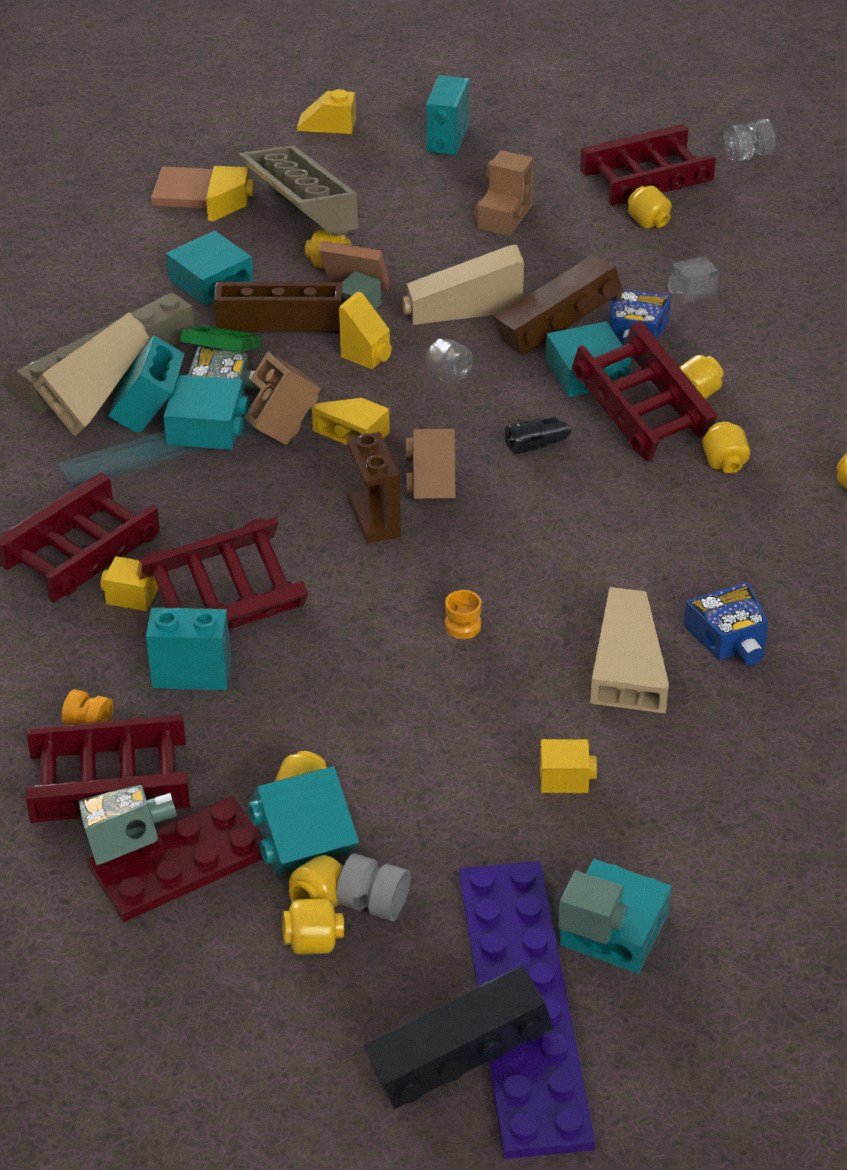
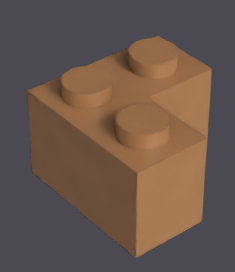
M500 150L496 157L489 161L486 169L489 187L483 199L476 203L474 216L477 218V228L508 236L513 233L532 207L533 157Z
M267 351L250 379L261 390L244 418L255 429L287 445L290 439L299 432L301 421L307 411L316 404L321 388L299 369Z
M413 429V438H406V462H413V472H407V493H414V501L455 500V429Z

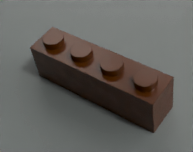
M596 254L591 255L494 316L501 340L522 356L545 342L547 333L564 330L621 294L623 289L617 268Z
M216 282L214 298L216 328L234 331H340L339 307L343 304L342 282Z

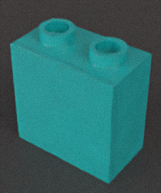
M439 75L426 103V151L457 155L469 127V78Z
M216 231L166 253L168 279L204 306L214 302L216 282H254L252 256Z
M607 321L547 333L546 361L568 397L590 393L584 383L576 378L571 368L578 347L584 345L595 358L623 346ZM631 357L605 367L603 370L612 381L630 374Z
M153 335L121 378L108 417L134 432H142L172 395L185 353Z
M178 375L173 393L169 398L164 413L166 444L233 450L236 437L242 436L243 416L249 410V396H244L243 379Z
M151 608L146 632V643L152 688L227 690L231 667L227 609Z
M335 766L257 786L251 797V802H248L251 822L254 826L259 825L263 840L260 841L263 861L266 865L271 864L274 875L297 869L315 856L327 855L335 858L352 853L359 843Z
M593 859L586 874L624 886L622 904L628 906L624 924L621 930H613L607 944L561 929L560 945L639 974L669 914L672 886L662 883L657 879L648 878L622 869L617 865Z

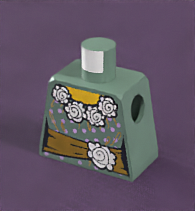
M198 345L188 376L243 379L244 393L245 390H261L250 380L255 371L249 370L248 355L246 353Z
M141 785L79 800L84 829L96 865L156 842L158 835L154 824L177 816L170 793L146 800Z

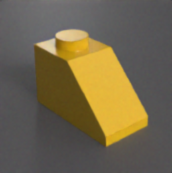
M342 89L325 92L301 113L297 131L352 134L356 121L355 92H347Z
M214 166L206 197L208 221H215L247 206L249 196H254L255 192L254 179H249V167Z
M357 291L339 307L341 357L374 369L381 361L385 362L390 357L392 351L390 329L364 294Z
M364 398L316 403L312 408L313 431L347 445L348 438L363 434L380 432L384 439L390 433L389 409Z

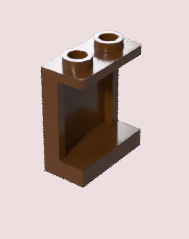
M381 433L363 434L348 438L347 447L364 485L368 487L348 492V501L366 543L401 537L400 475Z

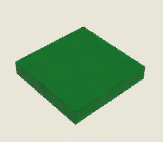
M199 326L182 330L180 342L244 352L260 348L262 337L258 334Z

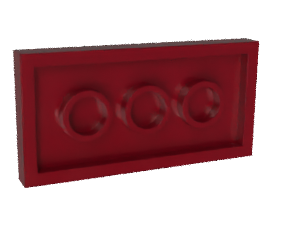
M230 796L157 828L158 840L152 844L96 865L94 856L87 859L90 871L122 921L126 922L263 860L260 851V841L263 840V837L235 798Z

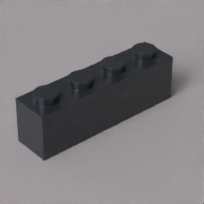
M521 965L365 1044L364 1048L393 1108L396 1109L406 1103L418 1100L423 1094L445 1083L458 1080L464 1073L486 1062L497 1060L504 1053L525 1042L538 1039L543 1033L553 1029V1025L545 1001L524 966Z

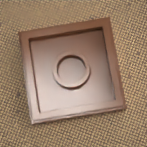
M162 166L151 196V204L153 206L207 209L206 197L213 169Z
M322 241L319 251L329 282H343L352 272L357 271L380 279L381 291H388L390 281L381 250Z

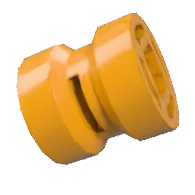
M458 590L446 597L445 613L447 616L445 619V629L450 636L457 639H469L481 631L480 615L482 601L480 596L470 590Z
M73 689L69 692L63 704L62 723L65 726L111 721L114 708L113 701L103 696L92 698L85 691Z

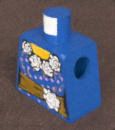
M623 289L621 294L611 299L610 327L621 344L624 345L631 325L640 321L645 324L658 340L669 322L671 296Z
M748 582L686 601L684 627L718 660L739 654L746 665H754L761 661L764 657L762 647L766 643L768 621Z

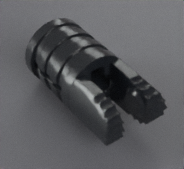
M550 417V419L536 418L532 421L528 420L523 423L520 422L515 425L506 426L505 440L509 449L516 455L521 452L544 448L548 444L556 443L560 440H566L572 430L567 423L559 421L555 417Z

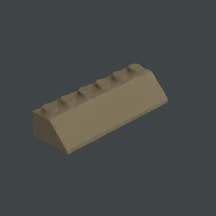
M294 145L239 153V159L331 235L341 236L347 234L349 230L358 229L357 193Z
M173 292L130 313L134 319L139 320L143 324L146 334L150 337L149 340L154 335L171 346L180 342L182 330L194 327L192 305ZM116 321L91 334L85 335L83 338L65 347L59 348L57 351L39 360L33 361L14 372L2 382V385L39 414L52 409L33 384L41 374Z

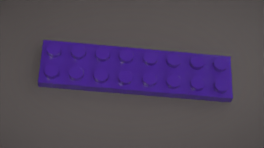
M541 861L459 868V879L476 987L478 988L523 965L545 1001L553 1025V1029L543 1033L538 1039L525 1042L504 1053L497 1060L489 1062L504 1159L594 1150L595 1139Z

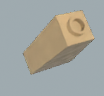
M517 244L504 247L407 283V296L402 297L404 315H410L412 324L416 325L497 315L523 299L524 261Z
M129 312L41 374L33 386L69 431L77 436L91 422L150 337L146 334L143 324L139 320L134 319Z
M610 587L592 675L590 703L666 713L669 681L646 591Z

